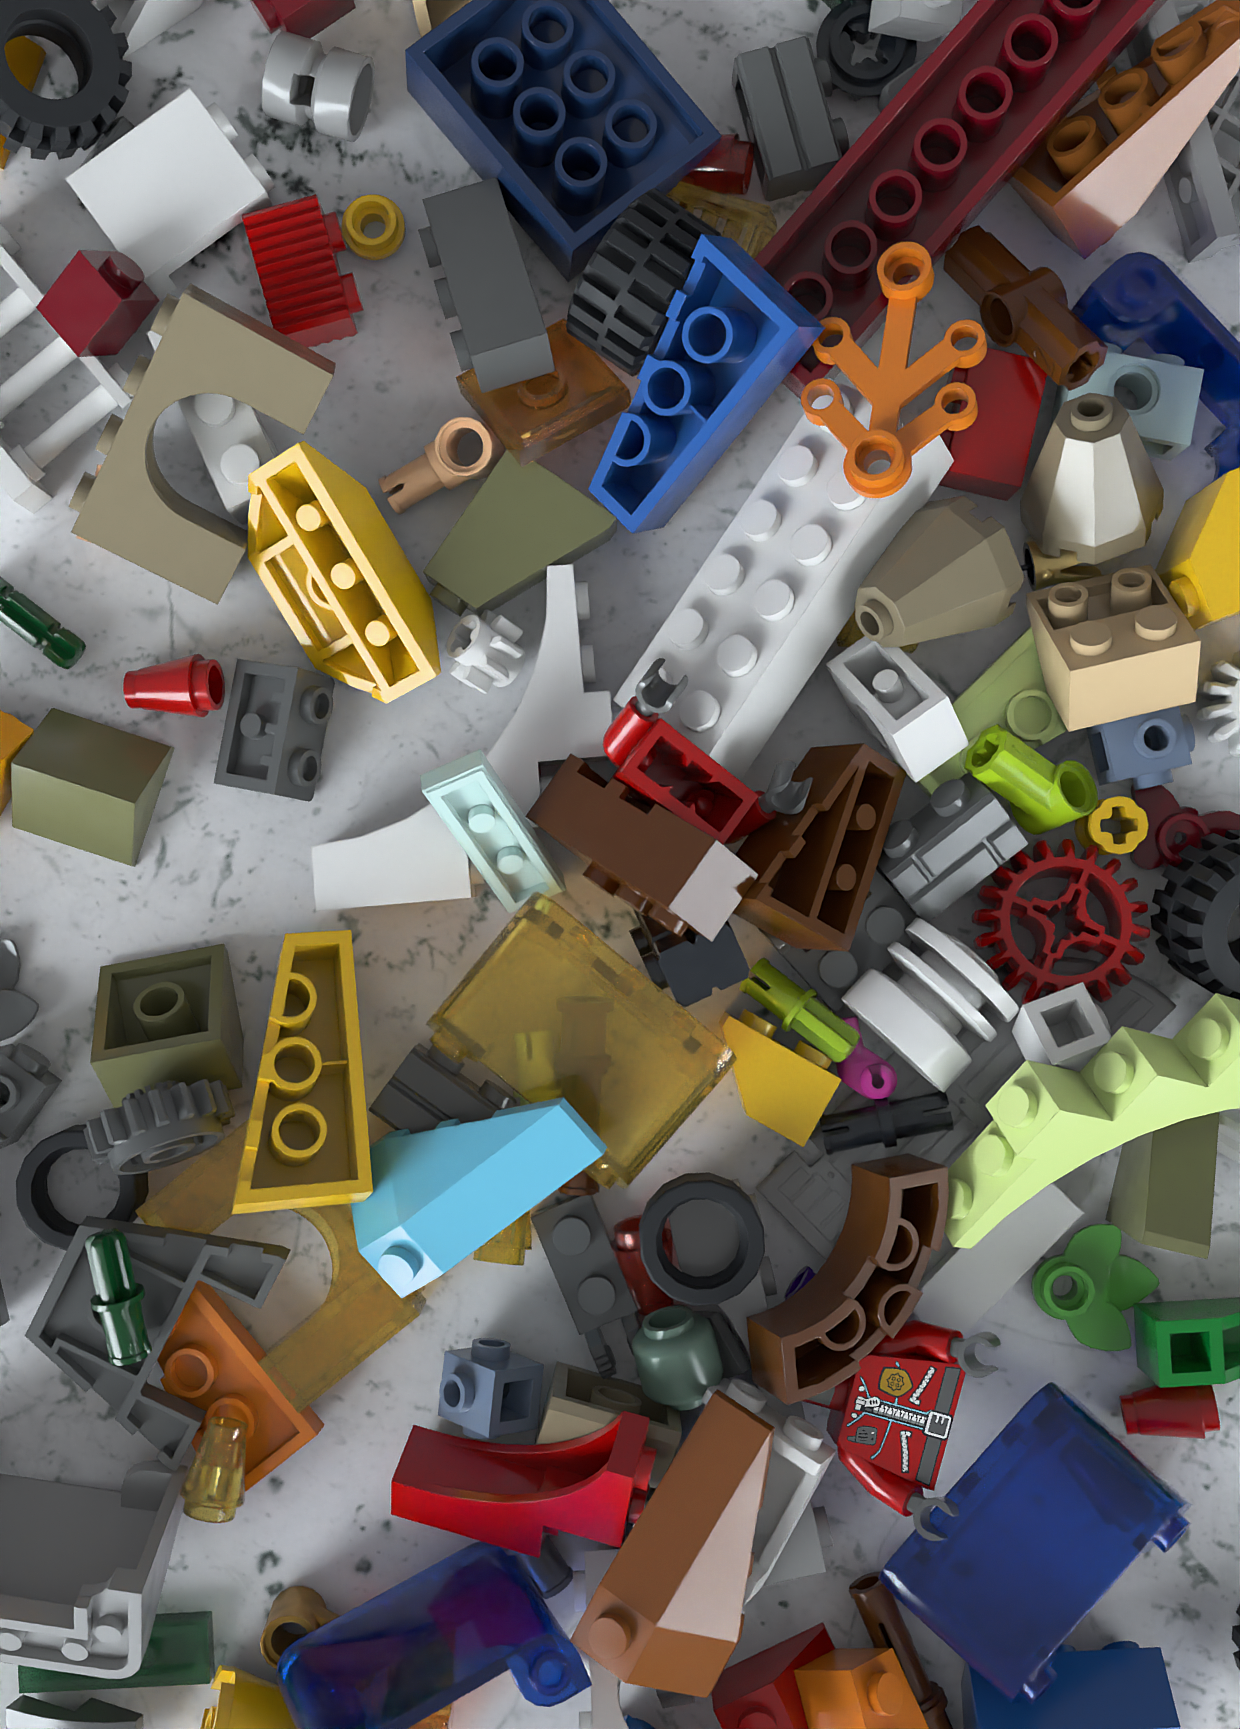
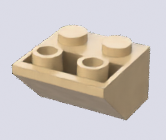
M1151 564L1136 568H1124L1115 573L1076 582L1060 583L1051 588L1026 593L1027 611L1046 691L1068 732L1196 702L1201 640Z

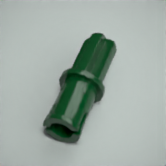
M117 1228L105 1229L91 1234L85 1242L96 1291L90 1302L92 1310L100 1314L106 1338L109 1363L115 1366L130 1365L148 1357V1353L152 1352L140 1301L145 1296V1290L142 1284L135 1282L126 1236Z

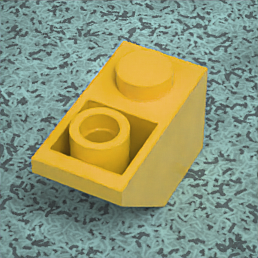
M745 1008L739 1018L725 1011L719 1021L742 1108L746 1115L804 1147L842 1080L835 1073L828 1070L832 1060L818 1049L799 1040L793 1050L773 1039L772 1036L777 1027Z

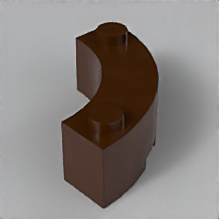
M909 1153L851 1164L852 1184L847 1216L837 1243L826 1262L816 1275L793 1296L773 1308L746 1317L752 1381L786 1405L793 1404L831 1389L854 1375L861 1369L858 1362L870 1353L886 1335L891 1338L895 1337L910 1317L923 1294L917 1287L927 1267L932 1249L939 1252L942 1245L949 1196L947 1166Z

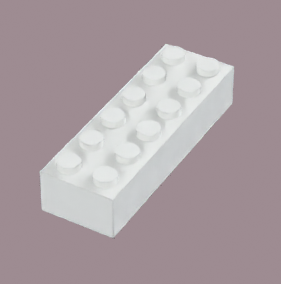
M828 378L838 385L844 401V407L869 431L872 405L859 390ZM829 395L820 396L813 402L812 407L824 409L832 403L833 397ZM901 409L898 430L919 415ZM804 413L613 700L620 707L624 708L633 696H636V686L653 662L659 658H664L666 661L658 671L660 677L665 682L676 685L686 675L688 677V684L672 708L666 713H658V718H662L741 781L854 612L859 586L902 526L916 511L926 504L954 462L940 435L912 456L911 475L899 491L884 498H868L855 492L847 482L843 469L847 450L826 426H818L811 423ZM877 460L869 466L867 472L870 474L882 473L890 467L891 463L886 460Z

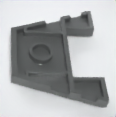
M86 1216L79 1225L25 1337L85 1392L92 1388L118 1412L115 1418L117 1422L132 1435L137 1431L140 1432L159 1450L156 1457L166 1467L177 1471L207 1411L149 1384L147 1379L198 1280L261 1309L291 1250L282 1245ZM110 1228H117L126 1236L135 1282L142 1284L145 1290V1296L140 1301L145 1327L152 1346V1352L148 1353V1357L139 1362L123 1366H115L109 1363L106 1338L100 1314L92 1310L90 1302L96 1291L85 1242L91 1234Z

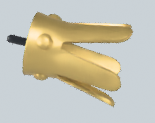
M1035 541L1024 542L1023 554L1025 564L1020 565L1022 571H1026L1030 587L1033 591L1058 583L1076 582L1102 576L1101 571L1095 566H1073L1083 563L1077 561V552L1060 549V557L1043 554Z

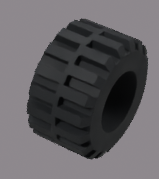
M0 0V134L7 138L3 148L16 154L21 146L30 148L32 159L45 160L50 152H56L59 160L69 158L74 155L78 148L81 147L85 151L94 145L115 120L118 112L125 104L129 93L125 86L132 77V62L123 60L129 45L124 32L113 34L111 27L117 17L108 5L99 11L91 3L93 0ZM26 35L42 37L53 42L72 61L78 77V92L64 99H48L30 92L12 74L5 57V44L13 38Z
M652 188L629 204L620 214L590 258L569 304L566 332L630 376H636L640 373L647 355L654 354L669 320L665 314L676 290L683 289L695 262V259L691 258L701 233L721 236V233L657 189Z
M1227 830L1225 837L1215 833L1201 837L1202 848L1200 849L1191 845L1185 847L1178 853L1182 862L1177 868L1168 864L1161 875L1168 879L1164 890L1155 889L1152 903L1160 906V911L1157 914L1150 915L1151 929L1161 934L1155 940V944L1159 952L1169 958L1167 963L1173 969L1214 995L1217 993L1240 1000V938L1228 943L1227 939L1229 921L1233 912L1240 904V830Z

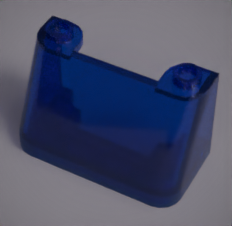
M1146 252L1124 255L1091 283L1071 311L1103 342L1120 347L1122 353L1141 337L1156 354L1178 356L1185 361L1184 366L1204 369L1199 399L1226 427L1204 448L1215 460L1216 470L1212 481L1214 482L1225 473L1240 467V335L1185 276L1163 256Z
M1050 1382L1030 1398L944 1496L952 1499L957 1504L959 1516H950L938 1506H935L930 1512L932 1526L936 1530L944 1532L949 1538L940 1541H930L923 1538L915 1529L885 1564L878 1579L908 1610L1010 1703L1016 1704L1025 1698L1032 1705L1042 1697L1058 1677V1674L1050 1667L1057 1657L1055 1651L1141 1553L1148 1552L1155 1545L1163 1553H1166L1177 1543L1191 1525L1183 1515L1192 1504L1071 1392L1054 1382Z
M482 1541L468 1545L299 1638L285 1649L278 1661L276 1671L278 1688L296 1729H408L509 1670L513 1682L522 1696L536 1706L552 1707L563 1703L592 1685L579 1652L573 1643L570 1642L569 1637L514 1555L508 1556L502 1547Z

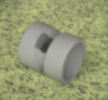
M282 30L276 36L270 48L263 75L261 98L265 116L297 126H304L312 119L317 132L349 142H355L365 125L371 104L375 78L372 57L335 46L328 54H324L319 41Z

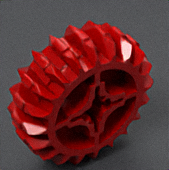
M1063 839L1058 846L1056 857H1054L1051 847L1046 840L1037 841L1033 846V860L1021 849L1010 858L1014 871L1001 865L990 874L993 881L1000 888L983 885L977 893V897L983 903L993 907V909H980L972 914V923L978 926L991 927V932L983 933L973 940L974 947L982 950L994 947L997 954L990 957L985 963L993 971L1002 965L1008 970L1010 974L1000 983L1006 992L1013 989L1019 981L1026 985L1022 994V1004L1037 1000L1041 991H1045L1046 996L1082 982L1090 994L1097 1001L1103 1003L1112 998V991L1108 980L1120 987L1128 985L1132 980L1129 971L1122 963L1137 966L1143 963L1145 959V954L1129 942L1144 941L1150 937V928L1132 923V918L1141 916L1148 911V904L1145 901L1128 902L1126 895L1138 887L1137 880L1135 878H1128L1119 885L1112 875L1120 869V860L1113 858L1102 868L1095 864L1099 856V848L1097 846L1089 845L1079 859L1075 858L1073 840ZM1047 877L1069 879L1065 889L1059 893L1057 900L1046 901L1033 897L1028 901L1016 896V893L1022 886L1037 879ZM1089 891L1099 900L1106 913L1109 935L1104 933L1105 927L1093 921L1087 913L1085 904ZM1069 904L1065 912L1067 916L1065 926L1071 931L1052 946L1056 937L1053 935L1055 924L1046 918L1048 916L1051 920ZM1010 915L1018 918L1017 924L1029 930L1034 937L1036 947L1032 957L1033 964L1025 958L1013 939ZM1074 949L1083 953L1093 950L1103 955L1100 962L1090 972L1074 976H1062L1051 973L1055 963L1061 959L1065 950Z

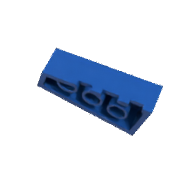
M701 233L691 258L695 259V262L683 289L676 290L665 314L669 318L654 354H648L637 377V379L641 380L634 399L628 412H622L588 488L632 534L664 528L825 329L814 316L732 238Z

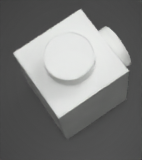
M1083 982L1022 1005L1012 1029V1033L1025 1060L1080 1072L1111 1039V1029L1102 1009L1093 1003Z

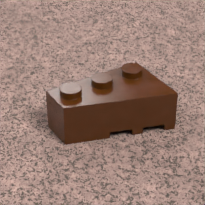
M570 753L525 817L589 865L582 875L595 886L612 897L617 896L644 916L649 915L679 937H682L687 928L712 942L758 877V874L715 838L656 803L651 808L629 797L628 795L631 790L627 786L613 778L608 783L592 770L586 762Z

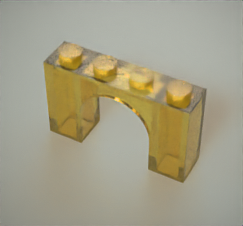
M249 1119L135 1210L143 1222L151 1226L210 1234L235 1215L231 1213ZM349 1203L288 1209L300 1214L316 1227L327 1244L332 1261L331 1286L325 1302L271 1345L258 1362L298 1414L417 1318L427 1301L421 1293L425 1290V1285L401 1298L359 1253L352 1209Z

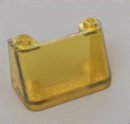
M539 892L531 894L426 1023L435 1032L429 1041L446 1057L456 1064H460L465 1057L473 1062L480 1061L530 1104L564 1097L607 1146L604 1154L583 1170L608 1190L611 1189L614 1183L622 1189L630 1186L720 1083L737 1060L734 1052L718 1036L551 898Z

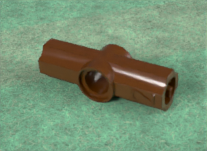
M979 225L960 233L955 244L945 252L943 270L980 306L981 321L991 340L1000 347H1008L1017 343L1058 386L1063 385L1068 391L1086 384L1092 374L1104 364L1108 346L1068 308L1066 290L1057 274L1048 267L1041 266L1030 271L991 232H986Z

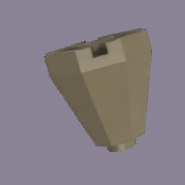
M1087 393L1063 403L1052 424L1020 500L1021 521L1043 554L1060 557V549L1077 552L1078 562L1092 565L1099 564L1144 547L1151 535L1154 518L1157 521L1163 510L1164 489L1129 413L1117 397Z
M965 495L930 501L925 504L902 526L858 588L854 608L856 611V621L862 633L870 640L879 643L883 648L900 647L993 627L1013 614L1016 602H1010L1011 596L1021 589L1024 574L1005 527L991 516L982 522L969 512L976 508L977 505Z

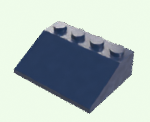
M472 0L405 50L407 91L483 181L494 177L497 178L506 209L567 282H570L584 271L603 237L629 204L652 188L667 195L720 142L722 137L719 131L609 0Z

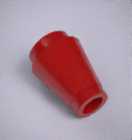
M194 654L139 670L128 671L124 677L123 691L126 703L132 709L142 708L144 710L205 717L209 711L221 709L225 698V681L222 668L217 660H205L202 655Z
M1153 1385L1131 1392L1128 1395L1119 1396L1127 1435L1140 1434L1205 1439V1432L1220 1430L1218 1408L1212 1385L1162 1388Z

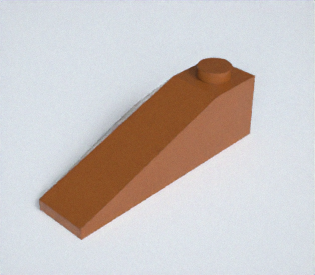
M1216 0L1158 37L1151 47V55L1119 74L1115 66L1105 71L1096 81L1099 89L1078 101L1008 181L1049 231L1084 260L1100 246L1107 243L1124 224L1137 214L1239 71L1240 0Z
M717 1389L712 1394L605 1573L570 1642L623 1682L707 1698L715 1687L742 1636L745 1614H742L747 1579L752 1574L755 1552H752L758 1511L763 1506L775 1431L774 1426Z

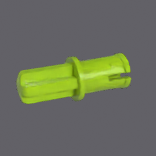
M765 957L761 958L750 969L753 974L767 983L770 988L753 976L743 980L739 989L744 994L750 995L782 1020L781 1028L785 1032L793 1029L837 1063L844 1061L853 1052L860 1039L858 1031L816 999L817 991L811 988L806 992L771 965L770 961Z

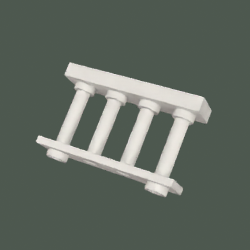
M1 223L0 265L16 282L19 288L0 303V339L37 309L36 306L45 296L43 291L13 257L22 248ZM60 336L0 385V430L6 426L3 419L77 358V355ZM97 356L79 357L100 382L96 389L25 448L18 444L11 449L0 435V486L14 502L35 514L53 499L38 481L46 475L43 467L116 406L119 405L127 413L134 396L123 391L129 375L118 362L107 369Z

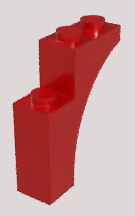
M623 1411L614 1421L589 1435L569 1441L536 1445L483 1442L413 1425L391 1480V1515L536 1558H540L547 1534L559 1536L560 1531L621 1548L628 1522L632 1524L637 1522L646 1506L650 1490L649 1481L657 1453L656 1448L645 1446L650 1418Z

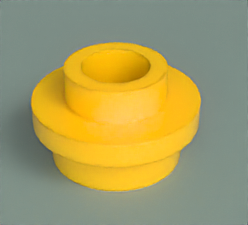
M376 194L361 196L347 207L342 217L341 228L345 242L350 250L361 258L367 260L385 259L394 254L404 240L406 228L403 215L399 207L387 197ZM378 221L385 225V231L377 238H369L363 234L365 227L371 222Z

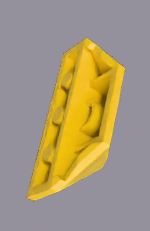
M305 441L295 444L248 475V492L251 493L248 513L247 557L314 668L352 687L370 692L372 697L386 704L438 676L441 673L432 599L367 488Z

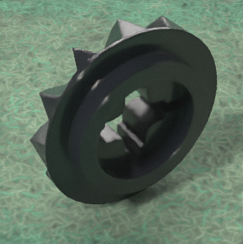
M846 0L838 4L824 18L816 39L817 58L822 56L826 58L831 73L833 90L839 88L851 94L855 102L862 97L877 96L880 99L882 89L914 65L917 54L916 40L881 34L875 53L878 61L875 62L867 57L861 63L856 62L854 66L851 64L855 51L853 41L855 40L857 43L864 45L870 39L874 40L879 34L868 31L872 0Z

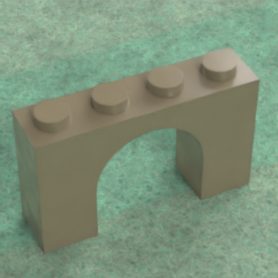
M190 283L180 299L169 293L164 299L151 327V331L162 336L152 360L141 354L138 356L123 388L124 392L134 396L124 419L113 413L110 416L95 450L107 455L97 477L85 471L68 507L80 512L71 533L218 605L246 550L248 531L190 502L170 486L161 473L155 458L153 437L156 421L167 407L178 400L196 394L210 393L235 398L304 435L334 376L336 363Z

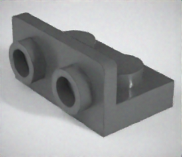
M237 659L213 784L310 802L313 799L315 785L321 773L322 748L327 722L333 710L334 679L299 667Z

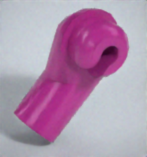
M857 1016L841 1018L858 1031L860 1039L853 1052L841 1063L835 1062L839 1078L847 1086L871 1100L889 1097L897 1086V1074L894 1068L887 1061L864 1047Z

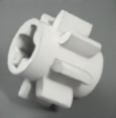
M488 609L484 610L481 618L475 615L464 617L452 629L447 640V654L456 660L449 673L471 688L474 687L484 694L488 693L492 684L496 687L509 685L516 679L524 666L525 650L516 643L523 630L501 614L497 616Z

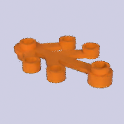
M900 242L892 245L881 255L878 261L877 274L883 294L889 299L878 368L853 341L848 324L841 318L828 317L819 321L825 329L812 344L817 358L825 364H836L872 405L869 431L844 407L840 389L834 381L826 378L813 380L805 386L801 393V405L807 419L815 425L826 426L847 450L843 469L848 484L855 492L868 498H884L899 491L911 475L912 456L946 429L960 431L968 428L973 424L978 415V406L973 389L965 383L954 382L945 385L938 391L933 406L898 430L900 413L904 406L955 366L959 368L973 367L983 360L987 352V342L983 327L974 320L964 319L953 323L946 330L942 341L908 367L917 302L921 301L929 293L934 283V271L930 255L922 245L915 242ZM915 275L918 277L909 284H897L904 276ZM838 334L843 336L842 341L834 347L822 346L823 341L830 335ZM971 337L977 340V343L968 350L961 351L954 348L956 342L962 338ZM829 395L833 397L832 403L824 409L812 407L813 402L820 396ZM960 399L968 403L964 411L960 413L950 414L944 410L947 404L953 400ZM877 460H886L891 463L890 467L882 473L870 474L867 472L869 466Z

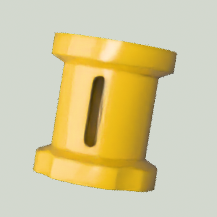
M1121 796L1098 800L1095 810L1089 815L1075 820L1074 825L1076 839L1084 849L1089 845L1097 846L1099 848V855L1132 852L1138 843L1145 839L1148 830V820L1145 811L1138 807L1131 798ZM1109 818L1110 820L1120 821V833L1101 832V820Z

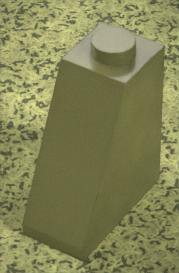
M510 445L423 570L429 583L435 586L429 595L459 617L467 608L481 618L484 610L488 609L492 612L547 579V566L572 564L609 542L617 532V518L519 449Z
M1220 1112L1185 1119L1123 1143L1105 1220L1141 1244L1207 1259L1211 1243Z

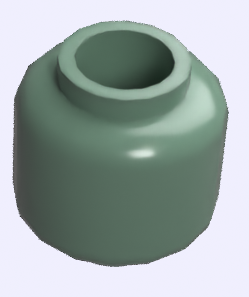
M668 1306L651 1312L644 1318L643 1326L638 1329L632 1340V1350L643 1392L652 1401L670 1405L674 1410L684 1411L696 1408L703 1404L701 1399L707 1388L719 1385L724 1375L710 1320L702 1315L693 1313L692 1309L687 1306Z

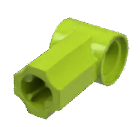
M998 724L982 731L978 740L967 751L964 769L1010 801L1013 816L1018 824L1028 833L1033 835L1046 833L1089 815L1096 808L1098 803L1096 784L1090 772L1081 763L1074 760H1066L1054 765Z

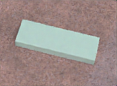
M481 749L420 775L422 792L508 913L566 890L564 875Z

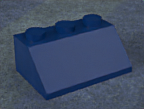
M1118 1641L1107 1644L1101 1650L1076 1651L1075 1647L1071 1645L1056 1644L1047 1646L1038 1653L1014 1655L1011 1650L1006 1648H989L976 1653L974 1657H967L961 1680L963 1729H1180L1161 1647L1140 1648L1136 1642Z

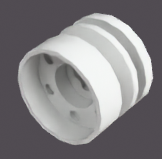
M915 918L905 931L923 954L917 957L898 942H893L887 948L895 963L904 972V975L895 982L885 974L869 968L841 999L890 1048L926 1080L944 1093L972 1063L967 1050L955 1035L964 1027L974 1035L991 1042L997 1036V1033L990 1023L978 1012L983 1006L993 1015L1007 1023L1019 1012V1008L1001 986L996 973L976 953L956 937L937 930L921 918Z

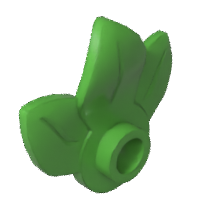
M1093 1224L1077 1231L1071 1237L1063 1254L1051 1256L1037 1267L1031 1283L1034 1300L1046 1314L1056 1319L1065 1320L1073 1336L1081 1344L1103 1351H1121L1132 1346L1130 1330L1121 1311L1129 1309L1133 1306V1303L1142 1301L1160 1284L1155 1274L1140 1261L1127 1255L1119 1254L1122 1234L1121 1230L1113 1224ZM1063 1275L1070 1276L1072 1279L1071 1290L1062 1296L1054 1295V1281Z

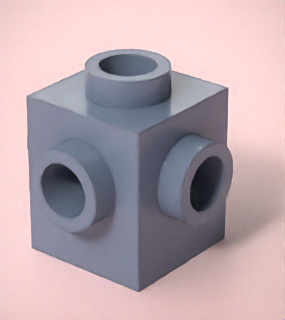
M1179 706L1086 728L1099 786L1132 779L1134 790L1174 782L1171 770L1192 764L1190 752L1195 748V734L1189 717L1186 714L1180 713Z
M477 1338L472 1341L471 1348L445 1351L442 1381L439 1388L438 1416L463 1426V1434L477 1439H496L501 1435L537 1429L544 1364L511 1352V1344L509 1342L494 1338Z

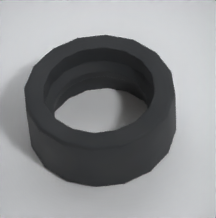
M86 1124L74 1125L41 1140L24 1158L16 1179V1204L26 1227L42 1242L67 1251L80 1224L67 1220L54 1208L48 1195L47 1177L51 1166L61 1155L72 1150L89 1149L83 1131L84 1128H87ZM148 1172L117 1175L120 1182V1194L114 1209L105 1217L106 1219L133 1223L138 1218L149 1193Z
M710 1172L685 1173L664 1183L647 1201L639 1223L640 1256L651 1281L670 1298L693 1306L717 1305L739 1295L757 1276L765 1254L764 1226L750 1196L732 1180ZM708 1199L723 1205L733 1214L740 1230V1245L735 1258L724 1270L712 1276L695 1277L681 1272L669 1261L663 1249L662 1232L667 1218L678 1206L691 1200Z

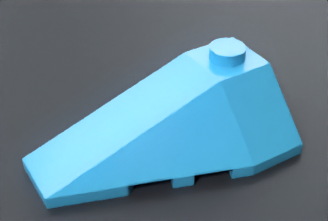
M564 1097L497 1110L489 1119L461 1124L457 1118L440 1122L434 1130L411 1134L408 1128L389 1132L369 1146L373 1184L372 1194L364 1202L351 1203L358 1251L393 1290L403 1298L446 1273L601 1157L606 1151L607 1146Z

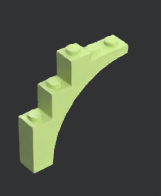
M1215 993L1173 1039L1122 1026L1080 1072L1026 1060L985 1105L994 1120L948 1169L949 1196L944 1232L952 1246L967 1249L973 1248L1007 1215L1047 1185L1090 1159L1127 1141L1185 1119L1228 1109H1239L1240 1000Z

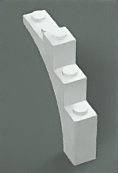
M573 564L547 566L546 621L536 667L515 715L485 756L524 816L527 815L553 778V776L541 777V766L563 764L570 753L584 762L610 760L603 749V738L608 727L623 709L620 706L611 707L610 691L584 693V684L596 683L593 644L580 645L578 620L591 619L587 581L575 582ZM431 803L409 818L367 835L311 846L316 911L476 897L475 884L486 883V880ZM526 818L533 829H540L537 825H535L528 818Z

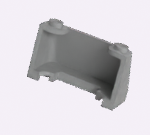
M160 1460L143 1461L134 1464L126 1473L121 1491L0 1473V1662L107 1679L126 1678L139 1670L150 1639L188 1490V1466L179 1465L177 1471L166 1467Z

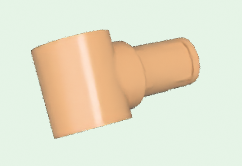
M457 417L449 420L440 428L436 439L424 446L425 453L388 476L381 477L378 481L383 493L389 492L392 494L387 500L395 512L400 515L407 508L444 486L452 490L469 479L481 480L489 477L504 455V445L501 436L491 426L470 417ZM474 431L481 436L483 453L475 464L466 467L459 460L457 454L458 444L464 435Z

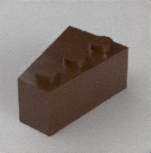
M864 743L811 747L794 770L790 780L793 782H803L809 777L813 778L803 809L796 814H784L777 811L774 819L748 835L735 854L754 870L758 877L732 913L798 949L849 951L907 774L906 771Z

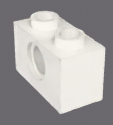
M864 636L826 663L851 713L915 782H918L969 745L948 696L899 647L883 648L876 641H872Z

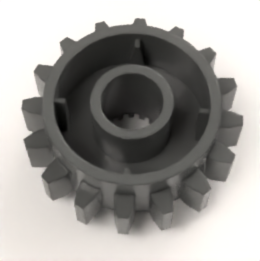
M202 1079L190 1086H186L185 1082L166 1081L163 1084L161 1082L155 1083L154 1090H151L150 1085L145 1086L146 1093H143L141 1089H137L134 1093L127 1094L126 1097L122 1098L121 1107L99 1112L101 1117L88 1120L86 1122L87 1128H84L83 1131L92 1162L97 1161L98 1165L110 1162L114 1174L132 1175L182 1162L216 1146L225 1138L222 1126L231 1123L230 1118L235 1117V1112L227 1087L223 1085L221 1080L209 1083L208 1079Z

